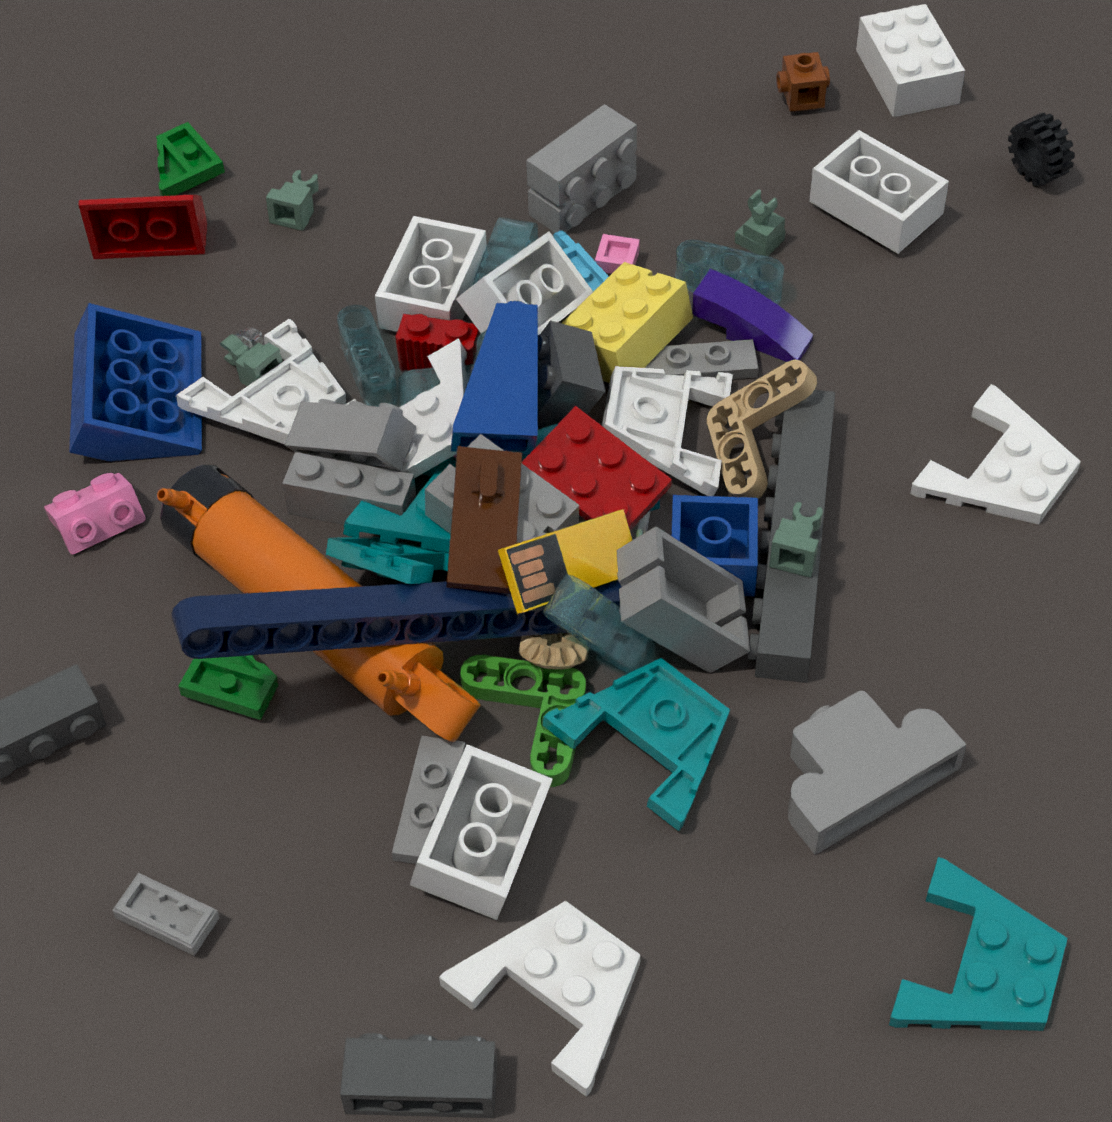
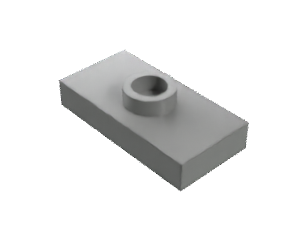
M140 873L136 875L112 910L116 919L193 956L196 955L220 918L218 910Z

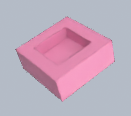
M603 234L595 262L605 273L611 274L623 262L635 265L640 251V239Z

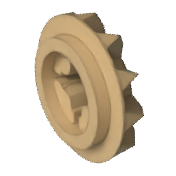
M576 633L522 636L519 653L532 664L542 668L568 669L587 660L589 643L581 639V636Z

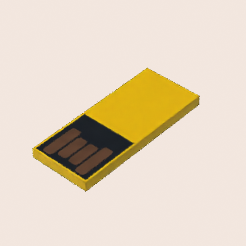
M618 510L498 549L517 614L617 580V550L632 541L624 510Z

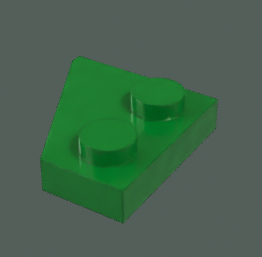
M189 122L156 136L160 182L158 183L161 196L178 195L225 173L223 161Z
M253 655L193 659L178 685L181 696L261 720L279 686L277 676L264 663L256 661Z

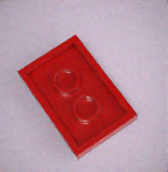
M577 406L521 462L579 504V515L586 521L623 509L630 531L672 485L670 477Z

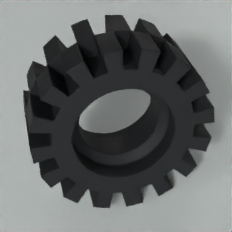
M1040 113L1016 124L1015 127L1011 128V135L1008 136V142L1013 144L1008 147L1009 153H1014V158L1011 159L1013 165L1017 163L1019 165L1017 172L1020 175L1025 173L1024 179L1028 183L1032 181L1034 186L1045 185L1069 173V169L1073 168L1074 165L1071 160L1075 158V152L1069 149L1073 147L1072 140L1067 141L1066 138L1069 132L1066 128L1061 130L1062 122L1059 119L1054 120V115L1050 113L1047 115Z

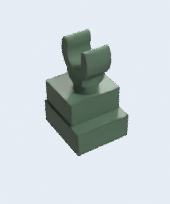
M297 170L292 175L293 183L285 182L280 190L272 188L266 196L269 223L303 231L314 212L312 195L318 191L319 184L317 174H314L308 181H302L301 171Z
M758 189L747 201L752 216L735 232V243L766 259L785 240V218L773 212L778 206L777 199L774 197L765 204L761 199V190Z
M231 334L220 343L223 348L229 351L224 356V359L229 364L236 365L240 382L246 386L283 362L280 349L269 342L265 345L258 342L249 350L237 336Z
M797 502L793 507L792 520L782 518L779 528L775 532L769 567L811 578L816 564L819 540L812 538V534L821 526L823 510L821 507H818L814 516L805 517L800 514L801 502Z

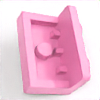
M120 473L102 474L94 478L90 486L77 492L69 490L60 493L53 498V503L44 506L49 520L60 532L67 550L71 554L87 549L144 522L146 519L132 484Z

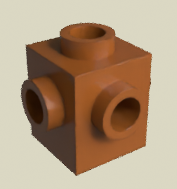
M818 52L783 56L782 71H777L776 82L778 92L785 95L789 111L824 108L826 88L830 85V74L828 67L822 66Z

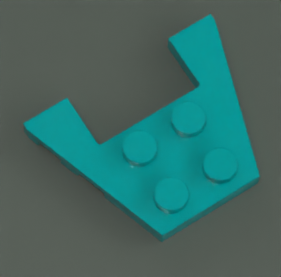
M452 456L423 473L431 478L402 515L361 501L345 520L343 534L358 538L360 532L380 535V542L393 544L399 538L422 542L421 548L449 553L450 533L425 515V488L450 464L456 468V458Z
M380 537L328 538L326 555L342 560L341 565L347 568L367 569L376 572L378 576L392 578L407 584L431 583L434 570L448 571V552H434L421 548V545L397 541L395 544L380 542Z
M659 658L614 680L612 686L596 694L589 692L576 698V703L559 711L556 708L549 711L543 718L542 726L574 749L604 720L672 772L648 798L647 807L679 831L686 821L727 722L730 709L665 660Z
M938 857L926 902L973 916L952 994H948L902 979L889 1026L907 1028L908 1024H931L932 1028L950 1029L951 1025H980V1029L1044 1031L1068 938L946 859Z

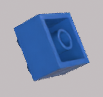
M673 495L671 536L741 579L744 596H755L758 567V498Z

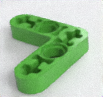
M475 655L468 658L461 667L462 688L475 699L541 708L530 754L531 770L552 778L550 787L563 784L571 773L576 747L572 749L542 726L543 718L551 710L558 708L560 711L575 704L576 698L586 694V679L584 675L575 668L547 669L524 660L489 655ZM479 672L487 673V676L483 677L482 682L474 681V678L478 677ZM500 674H504V686H498ZM520 676L531 677L536 682L528 690L515 689L511 683ZM543 680L549 681L547 692H543ZM565 684L572 685L573 687L570 689L569 694L560 693ZM551 747L557 749V763L554 764L552 770L544 769V764L548 762Z

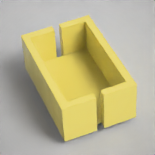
M623 262L562 324L592 332L602 379L610 383L615 366L645 368L693 319L685 281L661 273L653 276L651 270Z

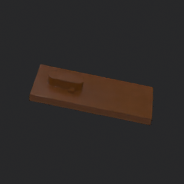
M458 446L447 588L511 594L498 549L517 544L522 453Z

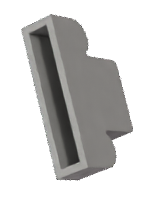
M857 691L831 707L826 705L819 708L812 714L809 720L793 729L790 757L803 772V775H800L792 784L788 806V820L794 830L814 855L959 770L967 744L942 716L929 709L910 711L904 716L901 728H897L868 693Z

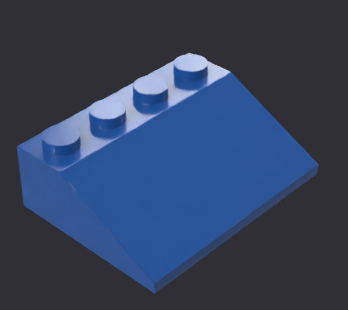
M88 303L74 334L69 453L105 461L199 455L202 450V416L178 407L177 394L201 378V331Z

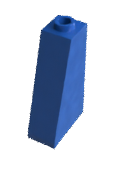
M521 301L496 303L453 424L451 452H457L458 446L468 447L480 434L504 451L529 455L535 449L538 436V305L525 304Z

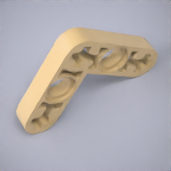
M800 360L786 362L719 401L709 411L707 426L717 459L722 460L721 472L725 486L735 497L759 499L766 491L768 484L767 476L752 429L800 403L813 393L816 388L817 377L804 362ZM769 393L768 401L762 407L754 408L756 399L761 394ZM726 418H728L729 426L733 429V431H729L727 428L724 427L727 424ZM739 443H744L742 453L738 457L730 459L729 455L732 448ZM744 470L750 476L747 478V485L745 477L740 471Z

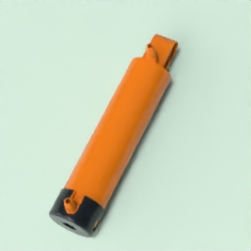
M201 465L193 468L180 477L171 489L162 488L157 493V499L163 502L160 513L163 529L195 556L206 561L243 593L362 587L257 502L251 493L216 465ZM433 643L313 651L388 715H400L408 710L430 730L450 742H456L480 707V703L472 695L441 671L444 661L443 651Z

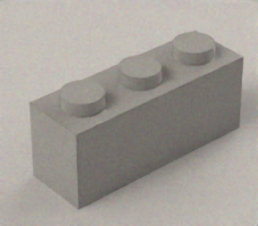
M320 399L318 403L301 401L285 446L293 452L401 471L416 425L403 416L402 409L388 403H380L379 407H375L358 401H350L348 405L338 404L328 399Z
M295 452L282 482L288 514L344 525L345 520L361 501L402 515L416 498L414 474Z

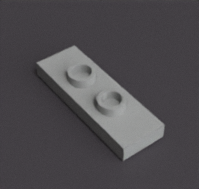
M753 339L665 346L645 367L664 369V375L684 376L686 370L700 371L701 377H716L718 372L733 374L732 379L758 378L759 369Z
M421 736L392 849L393 861L417 863L466 747L465 742H450L442 738Z

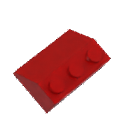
M175 195L79 200L78 206L93 259L205 254L207 219L202 196Z

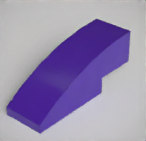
M713 269L707 272L693 293V316L727 328L726 339L730 341L753 339L755 350L785 362L800 360L813 341V334L775 302L736 279Z

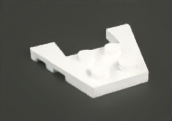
M287 319L264 335V344L269 342L279 348L281 357L285 361L234 396H230L202 377L177 394L178 407L183 410L285 444L301 401L318 403L320 399H328L338 404H346V393L323 362L319 363L312 353V346L306 338L302 339L300 337L296 324L291 319Z
M459 338L427 356L440 380V384L420 393L415 399L399 407L403 410V416L416 425L400 471L414 474V478L457 454V452H451L452 430L468 384V374L464 364V360L467 359V352Z
M615 366L610 378L602 426L654 466L706 496H714L719 485L722 460L681 448L688 399L714 406L719 401L730 396L733 374L718 372L716 377H701L700 371L686 370L684 376L664 375V369Z
M991 384L973 406L971 417L1003 432V436L969 479L930 460L912 483L910 494L924 499L926 494L947 498L946 504L959 507L964 502L987 507L986 513L1039 525L1078 472L1081 461L999 388Z
M564 901L446 970L439 977L441 987L474 1010L503 976L508 975L580 1029L551 1062V1067L554 1073L587 1097L593 1088L597 1070L601 1060L604 1059L612 1031L618 1016L620 1017L639 968L640 954L567 901Z

